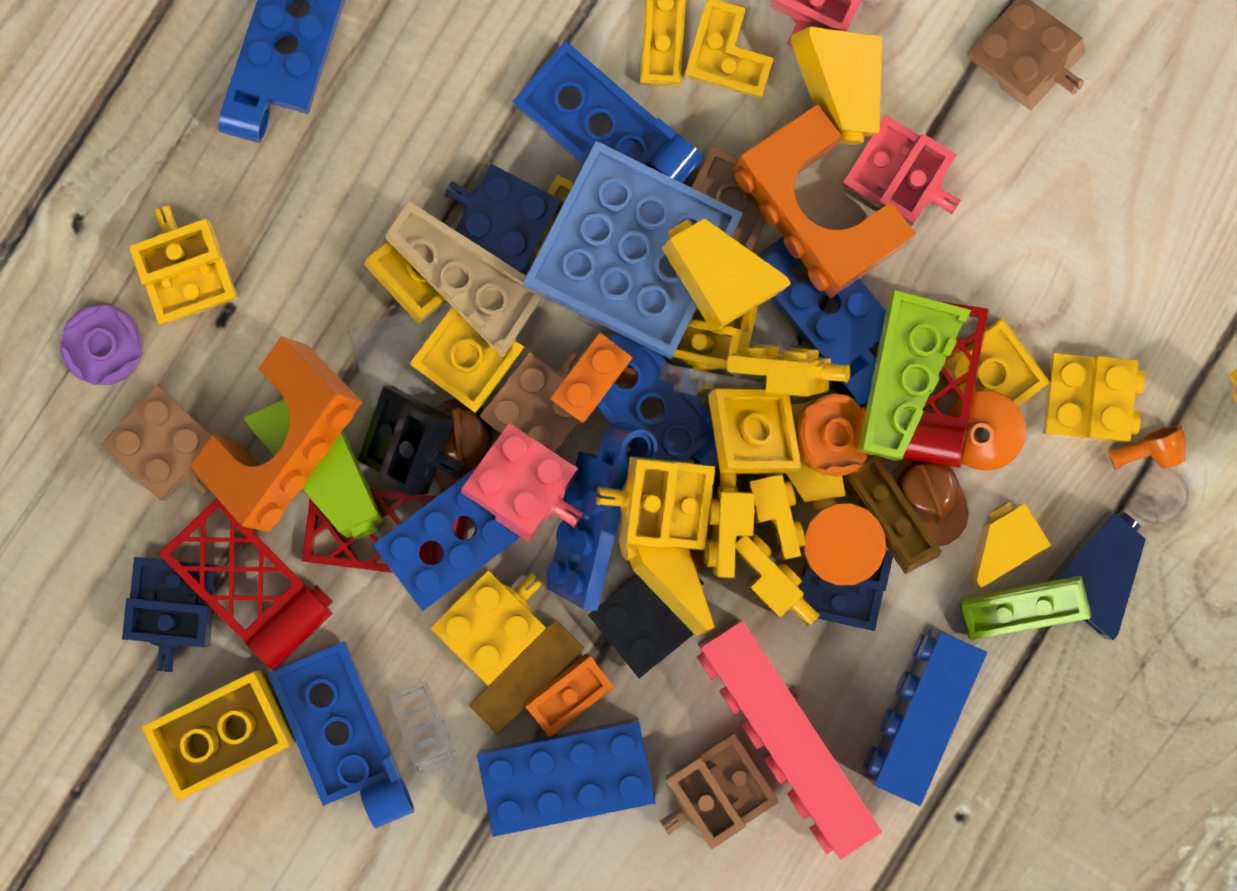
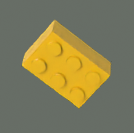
M262 669L243 676L141 726L177 802L296 743L294 735Z

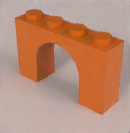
M817 104L742 154L733 170L740 188L747 194L751 193L759 203V210L764 220L771 226L775 225L783 235L784 244L788 252L794 258H800L809 270L808 276L812 284L819 291H825L831 299L904 248L916 233L892 201L859 224L842 230L821 227L808 219L801 211L794 191L796 176L831 152L842 137Z
M283 336L279 338L258 368L283 395L289 409V429L285 442L279 452L271 460L260 465L239 441L212 434L190 465L193 471L241 526L270 532L273 526L279 522L286 508L296 494L302 490L306 480L319 462L327 455L331 445L344 427L350 423L354 413L362 404V401L308 345Z

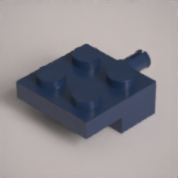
M493 164L490 165L480 185L473 192L452 181L448 186L459 194L447 188L445 197H449L464 205L463 216L455 231L519 272L526 274L564 204L563 201Z
M886 550L881 566L869 579L855 585H835L822 580L810 568L805 558L801 577L802 582L799 586V589L804 593L802 598L820 614L817 619L875 631L883 591L886 592L893 556L889 550Z
M134 557L130 598H126L122 639L149 642L159 646L156 671L173 672L175 648L180 646H210L214 610L164 559ZM179 561L183 566H200V563ZM205 564V566H218L216 564ZM189 571L200 582V571ZM205 571V588L211 595H215L218 571Z

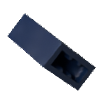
M1123 511L1119 515L1116 512H1105L1046 581L1081 576L1091 611L1090 619L1083 621L1100 636L1108 640H1114L1119 634L1146 538L1138 532L1141 526Z

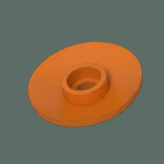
M989 390L975 391L962 464L976 470H996L1011 463L1022 450L1026 438L1025 419L1018 406L1005 395ZM961 399L955 402L947 416L960 418L963 404ZM979 427L988 429L990 438L988 440L979 439L976 436V429Z

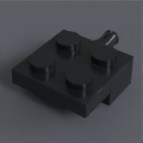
M383 386L357 460L379 472L378 479L408 496L428 494L437 469L454 478L461 472L458 468L463 467L461 461L452 458L444 452L454 419L395 386Z
M637 574L598 606V611H591L588 614L590 619L639 679L694 635ZM699 578L700 584L704 585V582Z

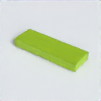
M1081 576L964 597L959 602L969 641L1086 620L1091 617Z

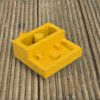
M171 206L162 207L163 210L160 208L154 210L162 233L130 245L129 249L141 283L147 289L159 325L164 326L238 299L212 223L207 219H203L177 228Z
M758 306L715 332L711 331L699 309L696 308L673 355V358L682 359L693 366L688 387L691 391L705 393L709 370L727 369L728 355L742 353V347L749 346Z
M755 344L754 347L743 346L742 353L728 355L727 372L767 376L766 393L807 397L829 391V380L847 383L850 377V366L831 364V358L818 357L819 350L794 348V350H782L781 354L779 353V346Z
M630 456L627 481L623 486V490L598 487L596 494L611 496L612 498L596 496V504L620 507L622 523L619 540L626 544L704 550L715 467L712 465Z
M767 473L758 474V480L742 484L744 491L755 494L754 523L768 522L776 559L786 560L801 556L799 547L805 546V537L801 523L793 522L790 507L796 505V500L791 482H784L782 474Z
M720 474V486L717 489H713V498H711L708 523L712 525L711 539H706L705 549L703 550V563L707 564V567H710V571L717 577L734 578L736 535L753 536L755 494L738 490V487H736L737 474Z
M756 534L750 538L748 536H738L736 538L735 552L757 574L746 587L774 615L781 617L787 610L791 609L807 627L811 625L820 614L802 598L804 593L797 587L802 580L786 564L783 565L781 563L777 567L768 558L773 551Z
M488 570L430 628L487 686L547 627L531 611L527 602L544 585L538 579L526 590L537 578L532 572L514 589L505 585L491 570Z

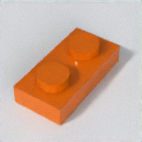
M598 333L549 399L583 424L633 357L604 335Z
M586 653L524 701L523 704L550 738L613 689L614 686L592 657Z

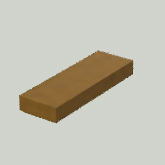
M868 456L863 463L864 465L858 471L842 476L843 482L859 506L867 509L879 520L885 533L886 547L904 574L940 556L942 550L879 456Z
M555 619L469 707L498 735L525 708L523 702L553 680L585 647Z

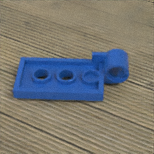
M257 0L221 109L218 125L220 133L260 143L267 130L270 104L309 115L345 0ZM295 1H304L310 6L307 14L302 17L291 16L287 9ZM284 37L294 38L298 42V46L290 54L279 53L275 46L280 39Z
M566 40L513 100L514 106L583 165L596 141L681 183H684L704 159L702 154L690 142L677 134L659 117L656 119ZM567 88L577 90L582 98L580 105L575 109L563 108L558 102V96L562 90ZM595 115L607 116L612 123L611 131L604 136L593 134L588 126L590 119Z
M781 237L757 255L787 276L791 283L786 289L770 300L808 347L819 350L818 357L831 358V364L850 366V377L847 383L843 381H829L832 383L837 394L850 396L862 408L868 402L876 359L869 350L880 343L886 310L864 283L858 279L832 297L838 305L836 313L827 314L821 311L818 307L817 299L828 295L825 291H819L811 281L804 283L794 278L792 267L804 265L800 258L796 259L788 252L784 244V237Z
M615 332L608 339L633 357L627 366L636 372L637 381L631 389L627 390L619 388L614 382L596 408L610 425L617 422H626L652 433L658 446L655 459L685 462L691 457L696 464L714 466L713 483L717 487L720 486V468L711 414L659 353ZM647 397L657 398L663 406V413L656 421L646 420L640 412L641 403ZM631 439L627 444L630 448L632 447L633 440Z
M617 422L609 426L604 432L598 455L582 451L578 452L575 465L578 468L577 474L566 490L565 499L568 504L583 512V515L574 528L564 520H562L557 528V546L554 559L547 570V589L582 609L598 611L621 513L618 506L597 505L596 496L612 498L611 496L596 494L597 489L602 487L623 490V486L627 481L630 456L656 458L658 450L657 441L649 431L626 422ZM632 439V447L629 450V452L626 453L627 444Z
M477 466L372 544L421 611H424L520 538V536L497 522L494 514L461 493L462 487ZM460 516L471 518L475 524L474 534L467 540L458 539L452 531L453 522ZM430 540L437 542L442 549L441 559L433 565L423 563L419 557L421 545Z
M346 641L268 673L323 806L360 791L365 811L375 829L414 813L410 794ZM318 683H325L333 690V700L328 706H319L312 700L311 691ZM341 721L348 726L349 738L345 743L336 744L328 738L327 728L331 722Z

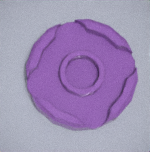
M91 305L78 310L67 321L63 329L62 342L60 341V352L66 367L77 378L93 385H112L126 379L137 368L143 355V337L138 324L127 312L110 305Z

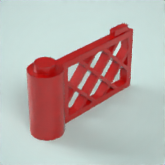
M942 302L971 310L969 317L978 318L976 332L962 342L957 336L955 339L957 340V345L953 348L951 355L946 358L948 360L959 351H962L970 362L969 371L954 381L944 366L942 367L941 373L947 379L949 385L932 397H928L923 411L930 406L935 414L923 413L903 455V459L961 468L989 309ZM974 342L971 355L966 347ZM966 382L965 393L963 394L958 386ZM954 390L963 402L960 418L942 415L934 403Z
M370 488L373 497H376L385 509L381 514L383 519L390 515L396 525H399L402 521L394 511L405 502H421L423 507L436 497L424 494L408 496L399 491ZM384 498L397 499L398 501L390 507ZM309 499L302 562L393 573L387 564L376 562L381 558L379 553L368 561L359 560L350 548L358 539L355 540L352 536L345 542L328 518ZM467 516L458 517L452 525L454 535L460 540H467L470 518ZM319 517L323 524L317 528V521ZM325 529H328L340 544V547L328 556L314 555L315 537ZM375 533L369 535L374 543L379 540ZM430 540L421 545L419 557L423 563L433 565L441 559L442 549L437 542ZM345 551L350 559L338 558L337 556Z
M218 498L210 503L158 553L237 633L252 652L273 671L333 614L329 608L333 600L317 584L310 589L251 528L241 526ZM218 508L230 520V537H206V520ZM201 525L200 537H189ZM235 526L247 538H235ZM183 542H200V566H183L171 553ZM206 542H230L229 566H205ZM235 542H252L259 549V567L235 566ZM264 555L275 567H264ZM189 571H200V582ZM205 571H229V595H211L205 588ZM235 571L259 572L258 596L234 595ZM264 572H281L292 583L281 596H263ZM217 600H229L228 611ZM234 600L258 601V618L247 629L234 618ZM263 601H275L263 612Z

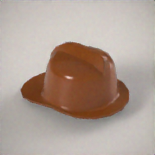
M456 398L444 401L435 408L454 419L445 444V454L463 463V467L458 468L461 470L460 474L454 478L440 469L436 470L434 479L443 489H447L478 466L493 446L491 425L479 417L484 411L481 407L477 413H474Z
M902 459L893 472V479L938 546L949 545L960 537L966 528L969 515L965 497L951 466Z

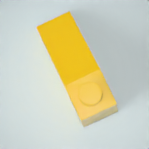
M619 540L622 556L626 561L630 560L633 571L696 637L715 628L689 548L626 544Z

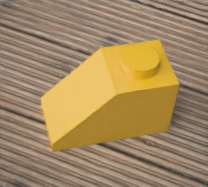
M1008 501L989 513L992 520L983 525L970 581L974 587H984L1051 546L1025 503L1013 506L1011 501Z

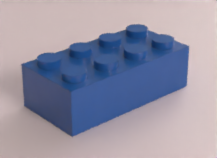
M930 628L927 635L922 633L919 635L912 650V656L916 657L911 672L904 671L896 687L895 693L900 695L894 710L887 709L881 721L879 731L884 734L878 748L871 746L864 760L863 769L868 770L865 775L868 781L875 787L918 806L922 805L987 655L986 651Z
M639 718L557 734L550 738L547 736L479 750L477 754L493 837L656 803Z

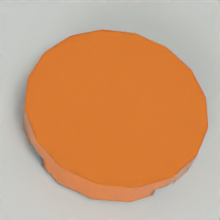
M830 394L812 400L802 410L796 423L799 453L810 468L822 475L838 477L858 471L864 465L863 463L867 456L871 455L858 451L866 409L864 407L861 408L854 402L856 400L848 395Z
M834 504L819 511L810 520L804 533L805 546H803V554L807 563L822 580L835 585H855L869 579L881 566L886 553L885 533L879 520L867 509L854 504Z

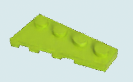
M898 290L889 293L858 451L895 461L903 458L924 413L923 407L939 381L940 377L938 375L946 358L951 355L957 342L955 339L962 324L966 323L971 310Z

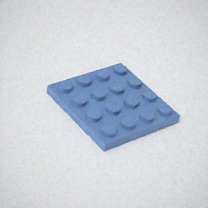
M596 141L528 272L523 287L672 359L697 306L661 249L671 238L668 232L688 219L694 225L705 218L732 237L743 213Z

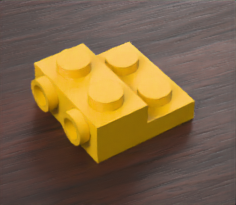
M1059 353L1051 354L1048 379L1051 383L1048 384L1043 434L1120 443L1130 442L1131 434L1137 435L1141 424V412L1134 410L1135 394H1142L1145 384L1144 370H1138L1139 360L1103 356L1087 357Z

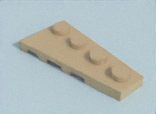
M408 201L386 234L385 239L503 358L543 298V296L523 287L526 275L410 201Z

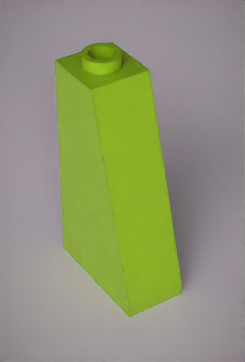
M285 399L244 417L250 429L274 456L283 446L289 429V409ZM343 429L329 448L327 455L319 462L306 480L302 489L346 538L353 536L356 540L374 533L377 530L375 525L383 522L384 519Z

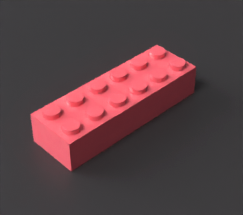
M736 618L700 642L698 646L702 653L696 656L711 680L719 676L725 685L719 692L734 715L742 711L748 720L741 726L757 750L765 746L770 753L764 761L780 785L788 781L793 788L787 795L803 819L811 816L816 823L809 829L825 853L829 854L834 850L841 860L882 833V830L743 620Z

